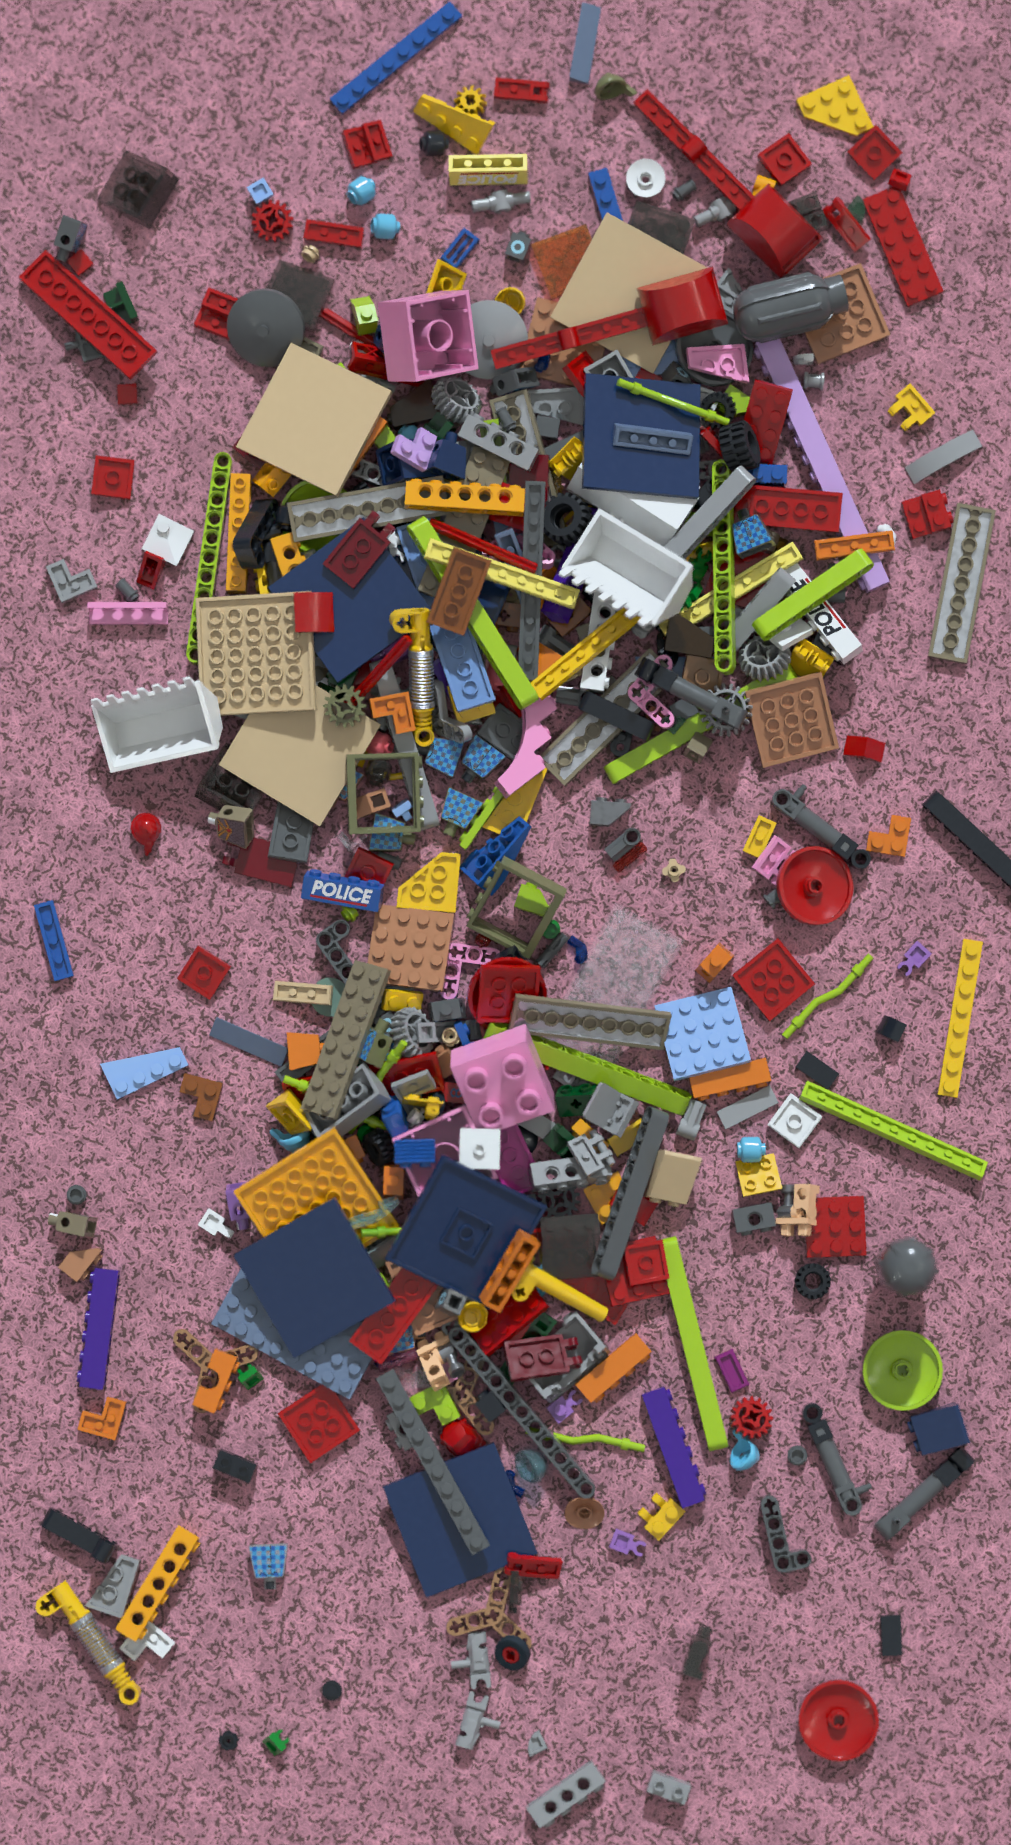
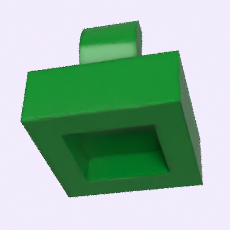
M247 1363L246 1365L249 1369L244 1373L239 1369L238 1373L240 1376H238V1379L249 1390L264 1378L255 1366Z
M282 1730L273 1732L262 1740L274 1756L281 1753L287 1747L285 1744L289 1741V1738L283 1741L279 1738Z

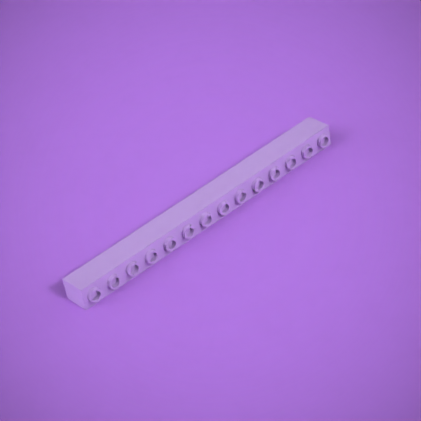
M776 339L764 343L755 342L753 352L757 360L761 359L763 363L761 369L764 376L769 377L771 384L793 389L785 422L788 429L793 430L795 434L793 440L796 447H801L803 454L801 458L805 466L809 465L811 469L809 475L812 482L817 483L819 487L817 491L843 493L839 533H836L837 537L868 534L781 340ZM877 553L867 554L874 563V566L870 571L861 576L860 579H857L861 590L865 589L866 593L885 586L890 582Z

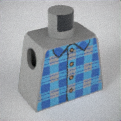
M288 1543L250 1545L249 1551L255 1578H264V1589H276V1577H284Z

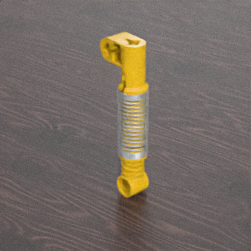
M397 609L391 612L389 616L391 626L398 633H411V639L413 640L408 649L409 697L416 729L412 733L414 740L419 746L427 747L434 741L431 714L435 706V700H433L435 698L433 693L434 659H432L434 653L433 645L430 643V623L426 622L430 609ZM408 615H410V626L405 622L408 621ZM400 618H403L404 620L401 621V624H398L397 622L400 621ZM421 732H427L424 738H419Z
M65 1580L37 1600L35 1608L42 1616H49L58 1609H62L69 1620V1626L73 1632H76L75 1635H78L77 1638H80L79 1641H82L81 1644H84L83 1647H86L85 1650H88L87 1653H90L89 1656H92L91 1659H94L93 1662H96L95 1665H98L97 1668H100L101 1674L104 1678L109 1679V1681H113L111 1684L116 1685L114 1686L115 1689L118 1688L117 1693L121 1702L126 1705L136 1703L141 1697L140 1686L133 1680L130 1681L131 1676L128 1677L127 1674L129 1673L124 1672L126 1670L125 1663L121 1657L117 1658L119 1654L116 1655L117 1651L114 1652L115 1648L112 1649L113 1645H111L103 1630L100 1631L101 1627L98 1628L99 1624L96 1625L97 1621L94 1622L95 1618L92 1619L93 1615L88 1609L84 1608L68 1582ZM51 1593L59 1607L53 1603L49 1606V1609H44L43 1605L52 1600L49 1595ZM127 1689H132L135 1692L133 1699L126 1696Z

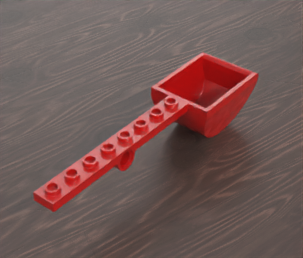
M648 89L633 102L662 134L739 210L727 222V226L779 279L791 271L824 239L769 183L754 196L708 150L704 142L698 136L693 135Z
M713 266L637 288L641 308L490 350L495 369L497 370L644 327L648 328L653 346L727 325L728 320Z

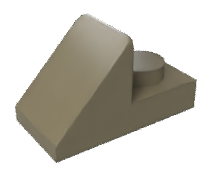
M695 732L683 755L700 765L713 741L699 732Z

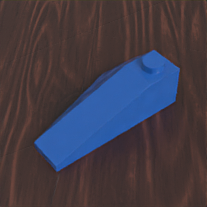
M519 816L504 827L499 836L495 839L490 838L486 841L487 845L480 850L475 849L460 865V869L485 891L486 888L483 886L488 876L493 877L495 872L492 869L497 860L501 862L503 857L506 856L515 861L531 826ZM503 870L490 894L491 896L503 884L509 871Z

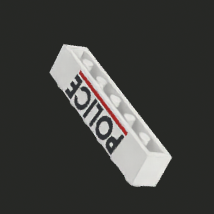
M798 563L785 570L796 579L785 596L788 598L811 582ZM827 600L805 615L809 620L807 622L808 625L813 628V631L817 630L821 635L819 639L824 646L829 645L832 649L831 654L836 661L840 660L843 664H846L863 651L862 644Z

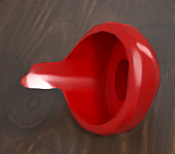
M150 813L137 815L132 820L130 827L133 838L138 843L144 845L145 856L152 852V847L161 833L160 820Z

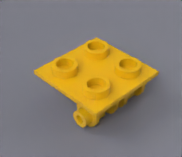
M574 436L550 460V467L554 469V473L557 476L563 475L571 481L582 463L583 442Z
M803 639L793 649L790 664L795 673L800 677L816 672H821L823 677L835 658L808 640Z
M408 1094V1097L403 1098L401 1104L425 1107L424 1117L426 1120L431 1121L438 1115L439 1109H441L444 1102L440 1101V1098L428 1097L426 1100L420 1099L419 1095Z
M774 1153L763 1155L760 1162L743 1163L741 1160L735 1161L743 1197L782 1189Z

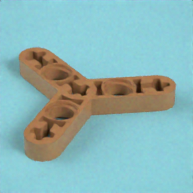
M177 1330L173 1336L174 1343L201 1368L195 1396L204 1379L211 1380L212 1388L216 1387L218 1379L216 1371H211V1374H215V1378L207 1375L203 1376V1372L208 1373L209 1368H207L206 1362H210L213 1353L188 1330ZM179 1333H186V1339L189 1342L192 1339L195 1341V1343L189 1346L188 1350L184 1348L187 1346L185 1342H178L179 1336L177 1335ZM244 1345L225 1351L237 1356V1362H239L237 1350H240V1354L245 1353L246 1348L255 1351L252 1359H249L248 1356L242 1357L243 1362L239 1366L253 1362L258 1357V1349L251 1345ZM194 1346L202 1348L203 1352L200 1357L192 1355L191 1349ZM193 1405L194 1409H195L197 1412H199V1413H205V1412H207L206 1410H204V1409L201 1410V1409H199V1407H196V1406Z
M476 1349L471 1350L468 1355L475 1354ZM484 1360L478 1363V1367L481 1370L485 1362ZM465 1361V1371H473L475 1374L474 1380L467 1382L462 1375L458 1378L455 1386L447 1387L455 1405L457 1404L476 1430L481 1435H489L494 1430V1422H490L491 1425L488 1432L486 1430L482 1431L480 1429L482 1427L480 1421L477 1423L473 1421L481 1416V1411L479 1410L476 1416H471L468 1413V1407L475 1405L477 1401L472 1391L479 1375L472 1367H467L468 1362ZM460 1381L472 1386L471 1389L466 1387L465 1394L467 1397L461 1400L458 1399L456 1391H461L463 1385H459ZM485 1417L482 1418L485 1423L488 1422Z
M505 1567L495 1570L486 1608L449 1619L446 1628L450 1635L459 1636L492 1626L502 1637H505L508 1634L502 1631V1627L504 1624L510 1623L513 1625L514 1631L509 1635L515 1636L518 1630L521 1632L518 1634V1637L521 1639L526 1638V1643L530 1649L531 1638L504 1613L512 1576L508 1575V1579L503 1581V1585H507L506 1589L501 1586H494L495 1582L499 1584L500 1577L497 1574L501 1573ZM495 1590H501L504 1593V1598L501 1601L493 1599L492 1594ZM490 1610L499 1612L497 1620L493 1621L492 1618L486 1619L488 1623L483 1624L481 1612H485V1616L490 1615ZM472 1615L480 1618L478 1626H471L469 1624V1618ZM462 1618H466V1625L469 1629L464 1630V1626L458 1628V1632H455L454 1629L450 1630L453 1621L460 1624L463 1623Z

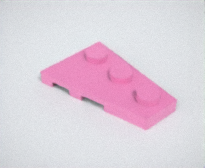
M745 344L687 347L688 369L746 384L749 383Z

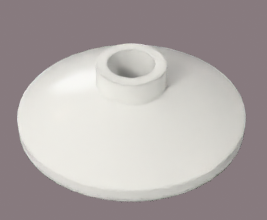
M640 159L629 167L626 182L632 193L639 197L648 198L655 196L662 190L665 183V173L661 165L656 161ZM648 177L649 182L644 183L642 178Z

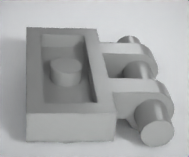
M596 1129L589 1132L592 1138L590 1140L583 1134L567 1142V1147L586 1178L604 1170L602 1161H606L609 1167L616 1163L612 1157L613 1153L607 1149L604 1144V1138L598 1134ZM593 1146H597L601 1154L597 1155Z

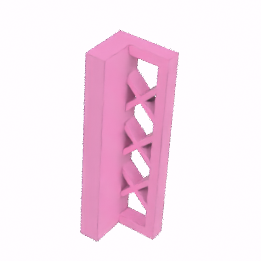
M88 602L90 625H168L167 602Z

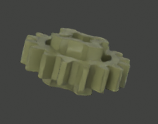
M343 684V689L335 686L336 692L330 690L331 697L324 698L328 701V704L323 705L324 708H328V711L324 714L331 715L330 722L336 720L335 726H339L340 723H343L344 728H347V723L355 726L354 720L360 722L359 715L366 714L362 711V708L367 707V705L362 704V701L366 698L359 697L361 691L354 692V686H351L350 689H347L346 684ZM340 693H346L344 698H335ZM353 696L358 702V707L353 704ZM348 701L347 705L353 708V710L345 709L342 711L343 707L337 704V702L345 703ZM332 705L336 706V709L338 711L337 716L334 714L332 710ZM346 714H355L352 718L344 720Z

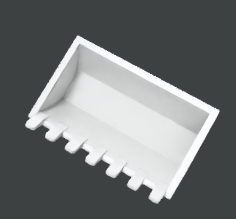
M582 463L566 489L594 508H600L663 547L681 529L698 499L582 489Z
M600 508L558 574L563 578L570 575L574 576L572 584L576 586L583 583L587 584L585 592L589 594L597 591L600 592L601 595H599L598 600L602 602L610 599L613 600L614 603L611 606L613 609L626 608L628 610L625 612L626 617L631 619L639 616L641 619L638 621V624L642 627L649 624L656 626L660 622L678 614L693 586V565Z
M191 677L183 678L184 684L181 685L172 680L167 682L169 686L167 688H163L160 684L152 685L154 691L150 692L142 687L137 688V695L124 691L121 692L123 698L120 699L114 695H107V702H102L98 698L91 699L93 704L91 705L110 773L218 749L223 729L218 698L200 680L194 681Z

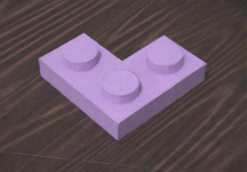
M422 427L417 429L413 442L400 434L395 438L391 454L423 472L427 469L437 436Z

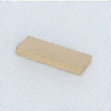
M275 981L274 1001L332 1006V985Z

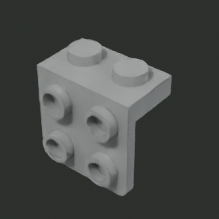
M600 1082L583 1112V1118L621 1138L639 1102Z

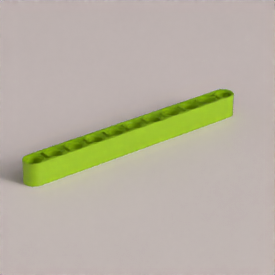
M226 452L218 453L213 462L186 651L189 662L194 665H198V660L191 659V653L198 651L197 640L193 637L197 632L195 598H199L202 593H208L209 597H214L233 466L232 459ZM222 458L229 460L228 464L224 467L218 465L219 460ZM219 477L226 479L225 484L222 486L215 484ZM220 496L223 498V502L220 505L213 504L215 497ZM213 516H219L220 522L213 525L210 523V519ZM216 535L218 539L216 543L210 544L207 542L208 537ZM206 555H214V561L206 563L204 560ZM209 573L212 575L211 581L203 582L202 576Z
M722 459L715 461L712 465V494L732 474L728 467L725 473H718L720 467H727ZM734 507L713 529L714 657L716 669L724 675L732 674L736 668L734 536L732 530ZM727 524V530L719 532L720 526ZM724 543L728 544L727 550L720 552V546ZM728 563L727 570L720 571L721 564ZM728 582V588L725 591H720L721 584ZM723 602L729 603L726 610L720 609ZM725 621H728V628L726 630H721V624ZM729 641L728 648L722 650V642ZM729 660L728 668L721 669L722 662Z
M425 516L406 527L423 557L430 538L442 542ZM425 559L440 583L446 566ZM477 599L467 627L517 707L523 710L538 701L539 697Z
M788 664V670H783V675L777 674L776 679L771 677L769 682L766 679H763L761 682L757 679L741 688L738 693L741 694L747 690L797 678V675L791 664ZM728 695L724 699L728 700L731 695ZM735 699L733 704L742 708L740 702ZM697 713L604 766L603 769L614 785L619 780L632 775L638 769L640 770L651 764L652 761L658 760L669 754L670 751L683 746L692 739L695 732L704 734L703 732L709 731L714 727L711 726L709 729H706L709 721H701L706 715Z
M489 1023L483 1039L508 1030L509 1024ZM531 1035L542 1064L595 1084L602 1082L622 1094L678 1115L685 1114L692 1098L689 1092L542 1036Z
M676 1236L663 1239L670 1278L666 1280L708 1449L711 1452L727 1448L729 1445Z

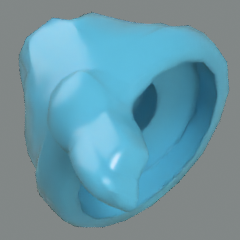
M273 1128L269 1132L281 1146L291 1153L308 1144L311 1131L290 1135V1133L283 1134L278 1129Z
M735 1428L733 1434L738 1439V1442L731 1451L730 1464L737 1471L747 1470L759 1461V1449L749 1440V1436L746 1435L742 1439L741 1432L735 1434L737 1430Z

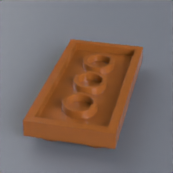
M453 547L426 622L464 636L491 560Z

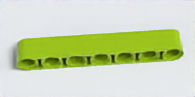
M862 548L856 550L758 617L752 623V627L763 641L771 639L873 568L874 563Z

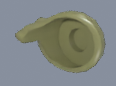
M607 72L597 82L594 93L600 100H610L623 93L632 97L637 94V91L630 87L623 78Z

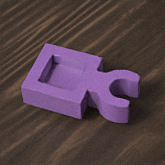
M916 941L903 955L907 960L899 963L897 969L899 970L903 965L907 966L908 971L905 973V976H908L912 972L913 965L919 968L932 953L920 942Z
M572 1390L566 1400L563 1396H560L547 1407V1410L558 1424L574 1412L571 1408L572 1405H579L583 1401L582 1398L578 1401L572 1399V1395L576 1393V1390Z
M616 1528L609 1548L627 1555L629 1550H633L635 1555L642 1556L643 1553L638 1552L636 1548L638 1545L646 1547V1543L641 1540L635 1542L633 1541L635 1535Z

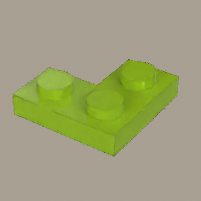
M431 1386L410 1397L419 1415L434 1408L442 1426L461 1417L446 1386L437 1391H434Z

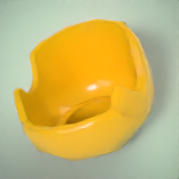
M515 287L505 288L495 297V301L509 305L518 314L522 313L526 306L525 296L522 291Z
M475 1301L464 1304L460 1315H458L460 1327L468 1332L480 1331L487 1324L488 1310L483 1304Z

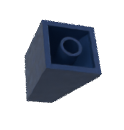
M394 441L375 450L383 486L410 481V479H424L437 476L427 471L421 472L391 454Z
M955 1402L909 1416L910 1421L907 1422L910 1433L914 1432L916 1438L913 1444L916 1452H920L922 1456L970 1443L959 1405Z

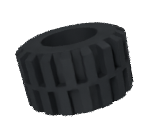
M742 420L720 428L719 445L723 459L730 471L733 473L739 466H743L747 471L758 468L761 458L760 448L756 435L749 423Z
M566 492L565 495L558 493V497L553 495L550 497V502H545L544 533L562 546L566 545L569 547L572 546V543L576 545L594 517L591 514L592 510L588 504L574 494ZM574 511V518L571 524L565 528H560L561 517L566 512Z

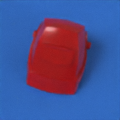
M465 1418L462 1420L455 1419L447 1423L440 1435V1444L442 1446L445 1445L455 1457L486 1444L476 1428L467 1423Z

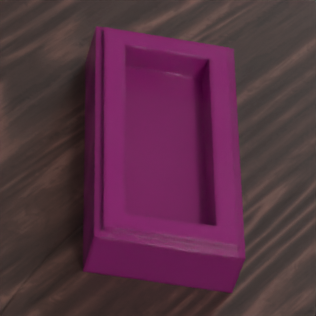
M733 1349L715 1356L731 1393L749 1385Z

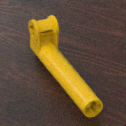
M531 1263L527 1266L512 1292V1297L516 1301H524L528 1298L533 1288L537 1287L599 1322H602L608 1313V1308Z

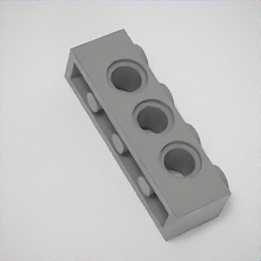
M474 413L473 416L467 415L458 433L460 438L498 455L528 472L531 471L540 453V450L536 448V443L528 439L524 442L519 439L520 436L512 431L506 433L501 430L502 427L494 422L489 425L484 422L485 418ZM480 428L487 429V435L483 438L477 436ZM499 436L505 438V443L502 446L495 445V439ZM514 446H522L523 451L520 455L512 453Z
M572 1157L530 1163L528 1174L532 1192L543 1194L553 1189L564 1191L574 1186L584 1188L588 1184H607L612 1176L611 1167L608 1166L606 1161H602L604 1170L586 1178L575 1158ZM565 1172H573L575 1176L568 1177ZM552 1174L556 1179L550 1180L546 1175Z
M591 1759L526 1805V1809L539 1828L543 1826L547 1828L555 1822V1817L560 1814L564 1816L572 1810L570 1808L575 1803L579 1805L587 1800L589 1793L600 1791L604 1787L603 1784L606 1780ZM579 1780H588L589 1786L585 1789L578 1786ZM564 1791H570L573 1796L570 1800H564L561 1794ZM548 1802H553L556 1805V1809L553 1812L545 1809V1805Z

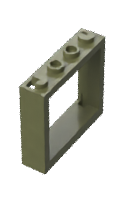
M418 752L346 754L348 834L421 832V828H424V816H420V808L424 807L423 796H420L419 789L423 788V777L419 776V768H422V756H418ZM411 759L413 826L357 827L355 760Z
M504 856L501 862L497 860L492 869L495 873L493 877L488 876L483 886L486 888L484 893L480 892L475 900V903H477L476 908L473 909L471 907L466 917L469 919L467 927L506 948L516 945L523 957L530 959L561 904L567 888ZM504 869L554 895L528 943L478 917Z

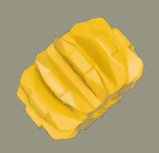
M471 85L470 90H467L465 86L463 87L464 93L457 91L459 98H454V103L458 104L455 107L463 109V112L478 115V112H485L483 107L487 106V102L484 101L486 95L480 94L481 88L474 91V86ZM469 99V101H471V99H473L474 105H472V103H470V105H467V100Z

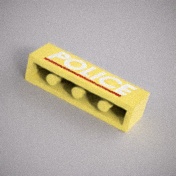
M527 154L449 155L450 185L528 184Z

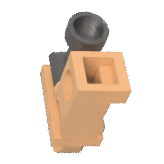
M813 1184L782 1185L781 1192L785 1193L784 1203L778 1208V1218H776V1224L781 1225L782 1236H794V1226H798V1236H811L812 1226H817V1220L815 1219L817 1215L816 1194H819L820 1186Z
M442 1330L435 1333L434 1338L436 1341L429 1344L427 1340L423 1339L417 1343L418 1350L416 1352L434 1391L451 1384L442 1364L448 1362L450 1366L448 1372L451 1378H459L465 1373L463 1364L457 1362L456 1357L458 1353L455 1346L449 1340V1335H446Z

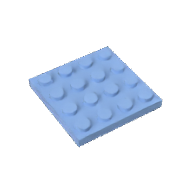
M731 987L655 1005V1010L671 1012L672 1015L664 1044L674 1081L751 1062Z

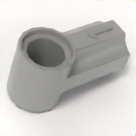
M693 1099L690 1100L684 1118L679 1123L676 1135L695 1141L706 1104Z

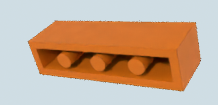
M766 1058L689 1078L693 1099L698 1098V1101L710 1099L709 1095L716 1093L717 1097L729 1095V1090L736 1089L737 1093L747 1091L748 1086L756 1085V1088L768 1086L767 1082L771 1081Z
M635 1333L575 1385L590 1403L593 1401L597 1403L605 1396L603 1392L608 1388L613 1390L620 1384L619 1379L623 1375L626 1377L631 1375L636 1370L634 1368L639 1362L641 1364L645 1363L651 1357L649 1353L652 1351Z

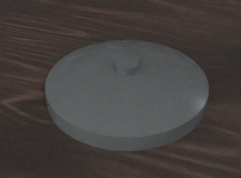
M261 288L247 292L235 302L228 315L227 333L231 345L243 359L257 366L274 367L280 364L290 343L301 347L305 335V323L300 309L291 298L280 291Z
M726 311L727 325L676 339L675 342L676 356L682 369L694 381L706 386L720 387L735 381L688 369L687 347L745 344L747 367H749L752 361L753 342L739 334L733 314Z

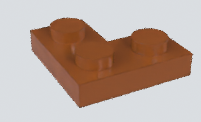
M184 1073L179 1092L198 1097L194 1117L213 1121L223 1083Z

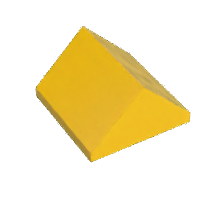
M437 259L427 293L462 290L467 274Z
M290 1088L267 1104L266 1108L290 1135L312 1129L304 1111L301 1109V1100Z

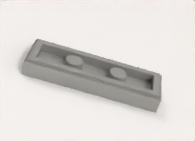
M769 1085L717 1111V1114L724 1128L727 1129L779 1102Z

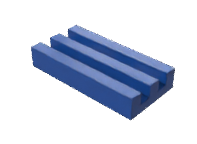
M463 228L440 259L458 268L480 239L466 228ZM465 234L468 235L450 259L446 258ZM470 239H473V242L469 245V247L465 250L462 256L454 264L453 261L455 260V258L463 250V248L470 241Z

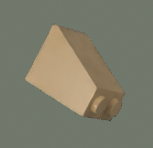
M658 1150L643 1197L650 1198L649 1202L661 1204V1200L667 1201L668 1206L679 1207L680 1204L687 1205L702 1158L667 1150Z

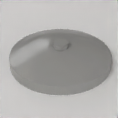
M483 300L471 304L479 369L467 371V373L481 379H493V377L516 369L520 363L496 370L490 350L528 340L527 329L521 316L509 305L495 300Z

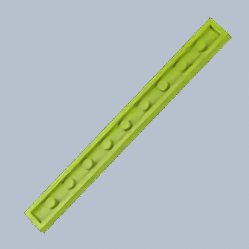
M806 1081L799 1100L981 1181L988 1164L987 1161L812 1082Z

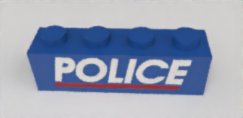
M311 869L304 875L301 898L379 912L382 906L385 884H380L377 880L363 881L355 876L347 878L341 877L338 873L325 874L320 870Z

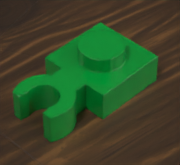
M701 547L696 550V558L690 557L688 560L693 565L692 580L699 583L709 568L706 562L712 558L710 550L702 556L703 550Z
M699 582L693 584L680 611L685 606L687 609L690 608L692 602L699 599V595L703 590Z

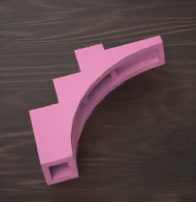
M547 696L543 700L539 698L538 701L521 710L522 735L518 751L506 772L494 783L505 798H508L546 768L543 758L534 752L552 738L549 729L545 725H541V722L557 709L556 702L551 696Z

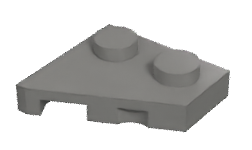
M727 268L717 285L724 310L733 314V300L742 291V288L733 277L731 269Z

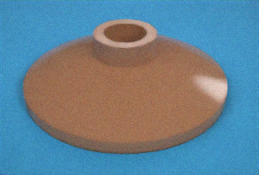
M575 1498L567 1504L565 1518L570 1525L576 1528L590 1529L602 1522L604 1508L594 1498Z

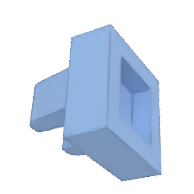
M264 177L247 187L257 206L274 196Z
M407 798L390 809L396 818L401 815L406 822L413 818L408 811L413 806Z

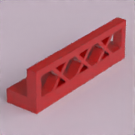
M353 341L351 344L352 357L348 364V370L388 380L385 356L379 348ZM358 350H362L366 354L358 352ZM425 380L399 383L418 387L422 383H424Z

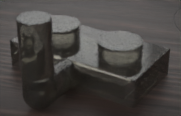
M511 1571L509 1613L517 1614V1605L521 1606L522 1593H518V1591L522 1592L523 1581H534L535 1577L519 1576V1571Z

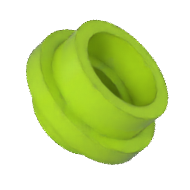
M341 906L343 918L346 921H356V917L359 916L357 910Z

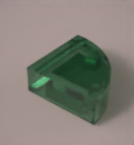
M857 195L847 209L861 223L865 215V204L862 198Z
M674 715V725L667 730L675 735L687 721L685 718ZM670 716L664 717L661 723L663 724L666 722L667 724H669Z

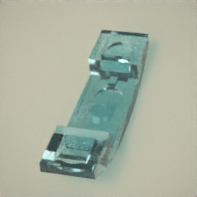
M398 1195L378 1201L380 1209L348 1218L354 1229L377 1222L399 1204Z

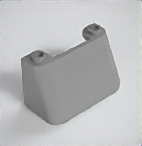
M576 1311L568 1313L563 1318V1327L553 1335L562 1334L563 1339L577 1337V1349L566 1350L567 1358L581 1356V1368H570L569 1374L529 1379L549 1403L562 1396L610 1354V1350Z

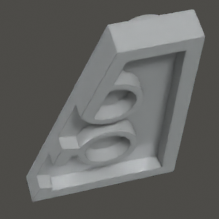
M576 387L528 390L534 413L583 425L584 398L579 394Z
M121 1554L85 1606L122 1618L126 1612L141 1560Z

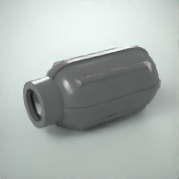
M811 272L749 286L741 291L733 300V316L739 334L747 340L759 343L820 329L831 320L833 315L848 312L849 310L848 297L841 275L822 278Z
M911 1236L886 1241L884 1243L885 1246L879 1251L877 1258L873 1260L880 1285L885 1286L888 1290L895 1292L901 1297L926 1292L934 1281L935 1275L939 1273L933 1254L934 1250Z

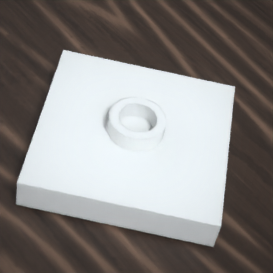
M800 618L769 640L781 651H784L812 635L813 628Z
M790 1093L767 1125L797 1148H800L822 1116Z
M460 1128L459 1162L472 1169H499L500 1129Z

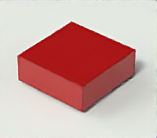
M894 168L888 185L906 191L912 175Z
M82 249L67 260L69 266L79 277L94 265Z
M136 383L117 385L118 405L138 404Z

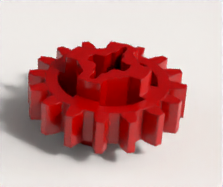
M270 199L268 205L261 202L262 208L256 206L257 214H252V218L256 220L251 221L252 226H257L253 229L254 233L260 232L258 235L259 239L265 237L267 243L270 239H273V242L276 243L277 238L283 241V235L289 236L288 229H293V225L290 224V222L294 221V218L290 216L292 214L291 209L286 210V204L280 206L279 200L273 204ZM279 212L284 214L286 220L280 218ZM275 215L276 222H273L270 228L269 220H272ZM260 222L265 224L266 231L261 228ZM282 229L281 231L274 233V231Z
M751 1396L749 1401H747L743 1397L741 1403L737 1401L735 1403L736 1408L733 1407L731 1409L733 1415L729 1417V1420L734 1422L730 1426L737 1428L735 1434L742 1433V1439L746 1435L749 1436L750 1441L754 1436L760 1439L761 1434L765 1436L768 1433L767 1429L772 1427L768 1423L773 1420V1417L769 1416L772 1410H766L767 1403L762 1405L760 1403L761 1398L754 1401L753 1396ZM741 1409H743V1416L739 1418V1412ZM748 1416H750L751 1418L754 1417L755 1420L753 1421L752 1419H747V1417H748ZM764 1418L763 1426L760 1428L759 1421Z

